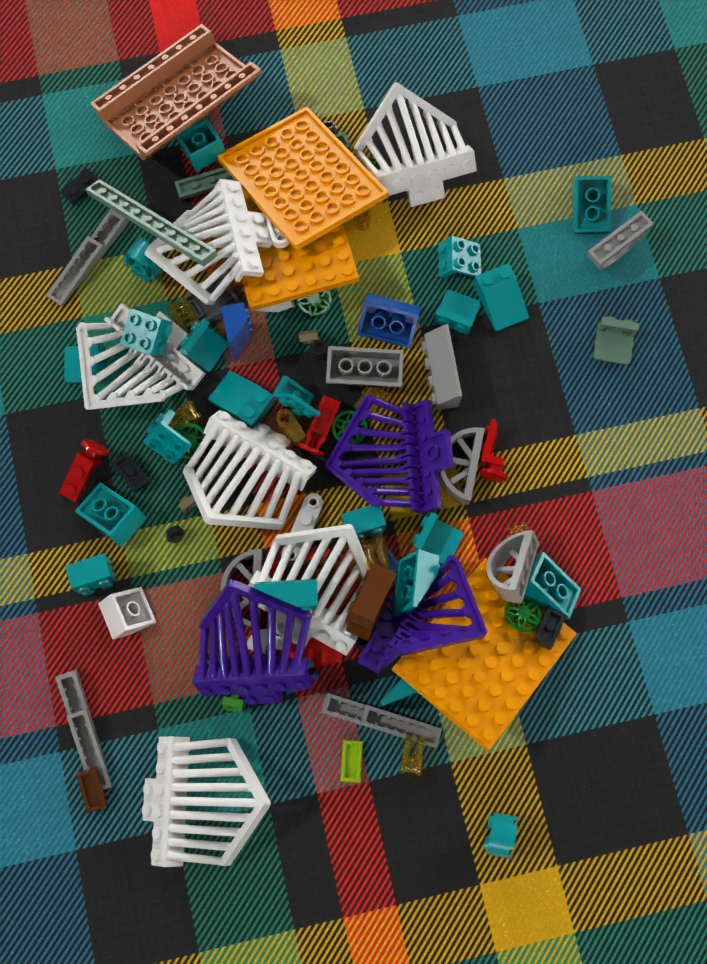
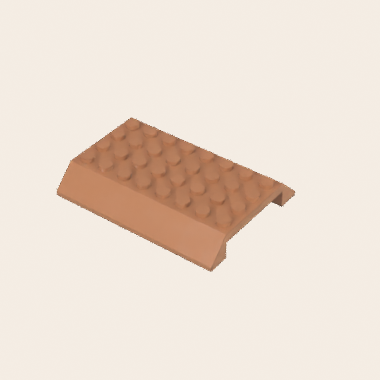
M200 24L92 101L90 105L106 127L144 161L256 80L262 73V70L253 62L244 65L215 42L211 30Z

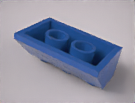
M368 293L364 301L357 335L411 348L422 307Z
M243 302L221 307L232 362L238 359L250 341L249 334L253 333L249 308L245 309Z

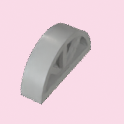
M641 210L587 252V258L599 270L606 269L633 248L654 223Z
M467 428L451 437L452 446L458 443L469 459L453 457V462L457 465L468 467L451 479L447 478L445 470L438 472L440 482L445 491L452 498L466 505H469L471 502L485 428ZM474 437L472 450L469 449L463 439ZM466 477L462 493L453 484Z
M533 530L522 531L506 538L495 547L487 560V575L496 593L509 602L522 603L539 545ZM511 556L516 560L515 566L502 567ZM513 573L512 577L503 583L497 580L498 574Z
M262 549L246 551L237 556L228 565L222 577L221 591L230 580L236 568L249 581H251L257 570L259 572L262 571ZM254 558L253 575L242 565V563ZM244 599L240 603L241 611L250 603L249 601ZM258 607L259 625H260V620H261V608ZM243 618L244 626L251 628V621Z

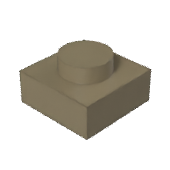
M317 330L298 332L299 341L304 344L314 343V340L318 339Z
M193 494L184 496L180 500L181 503L178 504L184 514H187L197 506Z

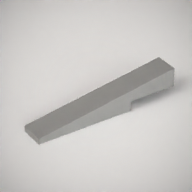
M110 209L92 236H87L46 296L60 306H63L129 224V221Z
M75 669L58 675L55 678L83 768L86 770L97 766L103 789L110 788L112 783L78 670Z
M325 693L319 713L433 748H437L442 728L329 693Z

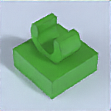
M231 694L230 697L224 696L222 707L224 710L243 713L244 700L240 699L239 694Z

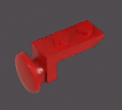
M323 395L317 409L321 413L320 416H314L306 434L305 444L298 442V446L301 449L318 456L325 454L319 451V449L326 440L341 402Z
M492 419L490 425L487 424L485 429L486 442H482L480 453H483L481 467L485 469L480 470V475L486 480L503 483L508 479V476L503 473L504 458L492 456L498 435L496 419Z
M89 439L82 441L81 445L86 450L76 454L59 491L61 495L73 502H77L81 496L93 468L100 466L102 462L101 457L108 456L109 450L99 442Z

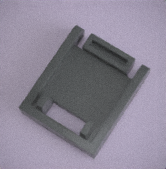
M223 275L212 283L206 291L212 294L224 279ZM229 285L226 290L230 296L225 301L222 295H220L213 305H206L191 292L184 296L198 320L206 319L210 324L223 317L222 306L240 303Z

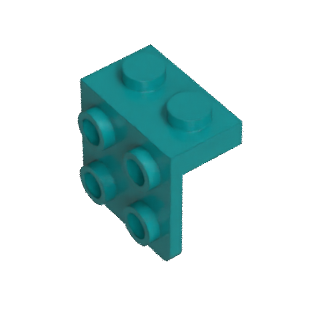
M453 235L438 243L439 277L447 278L456 272L472 277L481 274V250L479 243Z
M447 290L440 308L438 307L434 322L441 326L448 324L449 328L469 335L480 307V301Z
M131 309L120 343L123 346L147 355L162 358L166 351L168 337L172 332L173 322Z
M202 319L195 321L190 328L192 332L189 336L186 335L180 342L181 347L178 351L204 371L209 372L229 344L208 327L210 322Z
M101 343L92 345L89 348L90 356H95L105 351L104 345ZM78 346L65 348L64 379L67 383H82ZM103 360L91 367L92 375H96L105 369Z
M288 376L282 377L273 394L274 397L279 399L278 403L285 407L289 406L292 408V412L298 416L319 417L321 413L309 405L314 395Z
M169 409L165 414L162 412L154 421L156 424L153 422L146 430L148 435L143 443L165 458V460L175 464L192 444L168 426L175 415V412Z
M431 512L429 517L425 515L420 525L423 529L420 534L416 533L412 541L415 544L413 551L420 549L439 555V564L443 565L449 555H454L463 537V532L437 520L438 515Z

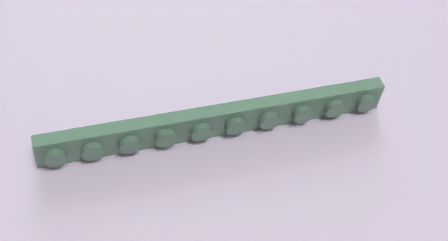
M345 131L334 134L348 150H351ZM222 167L175 181V186L181 201L213 191L219 179L235 180Z
M98 179L86 188L89 196L203 267L218 256L216 249L102 180Z

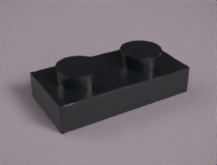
M85 168L60 193L74 206L87 195L86 188L96 182L98 178Z
M127 452L111 463L135 494L151 482Z
M548 606L532 641L548 650L552 649L566 615Z

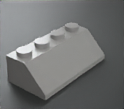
M445 324L424 334V339L421 341V350L426 354L424 366L426 370H429L430 375L427 376L428 386L432 387L433 391L431 402L432 405L436 406V410L456 408L459 406L462 398L449 325Z
M328 346L326 383L402 388L404 350Z

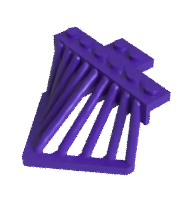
M369 394L363 397L328 458L325 467L374 507L411 508V511L426 514L442 509L438 472L454 467L451 432L444 429L434 433L432 402L428 399L413 405L403 402L402 407H399ZM374 404L402 415L403 419L370 412L369 409ZM364 419H371L402 427L404 430L396 432L360 428V425ZM356 435L405 440L398 444H350ZM349 451L406 452L394 457L341 460L343 454ZM406 464V465H403V466H400V467H393V468H369V469H351V468H349V467H364V466H379V465ZM407 475V476L402 477V478H362V477H361V476ZM364 486H409V487H407L406 489H401V488H376V487H370V488L367 489V488H365ZM375 495L410 496V499H382Z
M453 555L447 557L445 563L439 569L438 575L416 608L394 617L395 597L389 596L375 625V632L358 658L357 663L379 674L382 668H386L399 655L405 656L485 638L487 634L486 626L457 557ZM451 569V571L448 572V574L445 577H443L447 573V571ZM451 581L456 582L458 589H455L454 592L428 599ZM456 599H462L465 604L461 609L425 610V608ZM466 616L470 618L472 624L461 626L425 623L420 619Z
M230 579L200 621L199 665L196 667L192 683L202 696L239 694L246 705L281 703L284 697L282 692L285 690L301 691L313 689L314 681L307 671L309 659L308 657L302 658L312 618L311 612L309 610H302L301 607H296L251 586ZM239 595L246 597L250 602L254 659L248 652ZM258 603L266 605L268 608L267 660L262 654ZM276 610L286 614L281 659H278L276 656ZM297 618L302 620L294 658L290 659L294 619ZM234 620H235V626H236V632H237V637H238V643H239V649H240L241 658L239 657L238 651H237V643H236V635H235V628H234ZM209 627H210V665L207 664ZM226 629H227V637H228L230 660L228 659V655H227ZM218 643H219L220 663L218 662Z

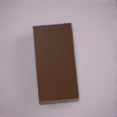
M97 766L77 772L76 776L87 813L108 807Z

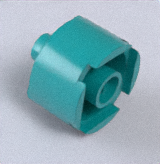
M141 237L125 255L123 262L126 267L129 265L132 268L131 272L135 276L147 282L152 279L153 282L163 269L145 255L147 247L151 244Z
M494 812L493 816L489 815L487 828L491 829L490 837H485L484 849L488 850V855L512 859L513 855H509V850H514L518 827L514 825V821H518L519 817Z

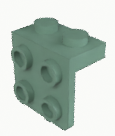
M611 316L602 317L597 325L593 358L604 362L629 365L631 362L633 340L639 330V323H634L632 320H617Z

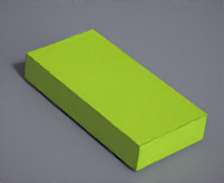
M343 740L341 782L361 783L363 741Z

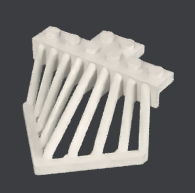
M397 82L392 85L354 146L355 155L387 189L389 196L407 191L411 207L445 198L443 180L477 171L474 150L469 145L465 146L458 130L457 122ZM404 97L408 99L409 107L411 108L423 144L425 157L422 156ZM395 99H397L409 136L414 160H411L392 109ZM418 106L423 109V117L426 120L435 146V154H433ZM385 115L388 117L399 146L402 164L383 128L381 121ZM432 116L437 118V126L439 127V130L446 145L445 152L442 147ZM445 124L448 125L449 129L452 131V134L457 143L456 149L454 148V145L452 143V140L449 136ZM376 130L390 157L391 167L388 166L373 143L372 136ZM366 145L380 165V170H377L363 153Z
M219 179L212 192L192 210H186L173 223L199 240L209 237L218 238L206 243L212 248H223L217 252L218 256L204 267L197 264L188 271H181L177 265L191 258L184 254L173 259L165 258L162 255L163 252L175 248L157 238L145 251V255L202 302L206 305H213L234 278L236 282H240L243 276L261 277L264 271L257 247L270 248L272 240L264 213L247 211L240 181ZM228 258L202 283H196L191 279L194 275L218 260ZM232 268L212 294L206 291L225 271Z
M121 303L111 318H104V321L107 323L81 322L77 326L76 332L85 409L94 410L162 402L167 397L183 389L193 391L206 372L178 351L181 347L180 342L189 334L167 315L159 311L155 317L173 322L172 332L168 337L166 351L162 358L150 356L130 348L127 354L96 375H92L91 367L94 364L128 348L119 343L95 356H90L89 350L94 344L121 339L131 309ZM115 330V332L99 335L95 337H88L87 332ZM140 354L131 367L98 394H94V386L97 382H100ZM146 363H148L144 370H142L140 373L134 376L131 380H129L127 383L121 386L118 390L112 392L123 382H125L129 377H131L135 372L142 368ZM158 368V370L153 376L145 380L143 383H141L134 389L130 390ZM167 375L166 379H164L163 381H161V382L155 384L157 381H159L160 379H162L163 377H165V376ZM176 382V385H174V386H172V387H170V388H168V389H166V390H162V389H164L165 387H167V386L171 385L172 383ZM127 392V394H126V396H125L124 398H120L122 395H124V394Z
M219 410L209 418L203 432L206 436L183 469V474L204 522L210 525L280 530L286 521L297 489L301 491L304 489L307 480L315 473L317 467L309 460L297 456L295 452L287 450L292 441L287 439L285 435L273 431L268 425L259 423L251 429L244 422L231 417L229 413ZM211 440H216L215 444L213 445V447L207 454L206 458L204 459V461L195 473L194 467L199 461L200 457L210 444ZM226 446L202 484H200L199 481L220 448ZM236 452L235 456L228 464V466L226 467V469L224 470V472L222 473V475L217 480V482L215 483V485L206 497L205 492L207 491L208 487L210 486V484L212 483V481L214 480V478L216 477V475L218 474V472L220 471V469L222 468L230 454ZM247 458L211 509L210 505L238 463L242 459ZM257 464L258 466L227 514H219L247 471ZM266 470L269 471L246 515H237L260 475ZM276 476L280 479L263 517H254L273 479ZM286 483H289L290 488L279 518H271Z
M346 524L278 534L272 543L262 571L259 572L257 570L248 586L254 588L255 582L281 581L296 543L304 542L286 579L295 580L315 540H322L301 580L311 579L331 539L340 537L317 577L318 594L344 545L348 542L350 548L318 601V606H314V610H309L312 618L305 644L306 646L310 638L313 637L347 656L358 636L346 631L348 623L345 622L348 608L351 602L356 599L357 590L339 616L336 615V612L359 574L364 579L367 570H371L353 525ZM280 545H287L273 578H270L269 572ZM354 557L355 567L332 605L328 609L324 608ZM258 603L259 608L268 612L266 605ZM276 610V634L284 637L286 614ZM297 618L294 619L291 641L296 645L302 625V620Z
M159 737L157 744V777L145 778L143 787L142 821L154 822L151 865L177 867L183 866V862L230 866L271 804L236 738L190 742V737ZM227 747L230 752L189 755L190 750ZM235 761L238 767L188 769L190 764ZM243 776L246 782L187 783L188 778ZM187 792H251L255 799L187 797ZM186 806L254 807L251 813L186 811ZM185 820L244 822L241 828L185 824ZM185 833L234 836L232 842L194 840L185 838ZM184 847L225 851L222 857L190 854L184 852Z

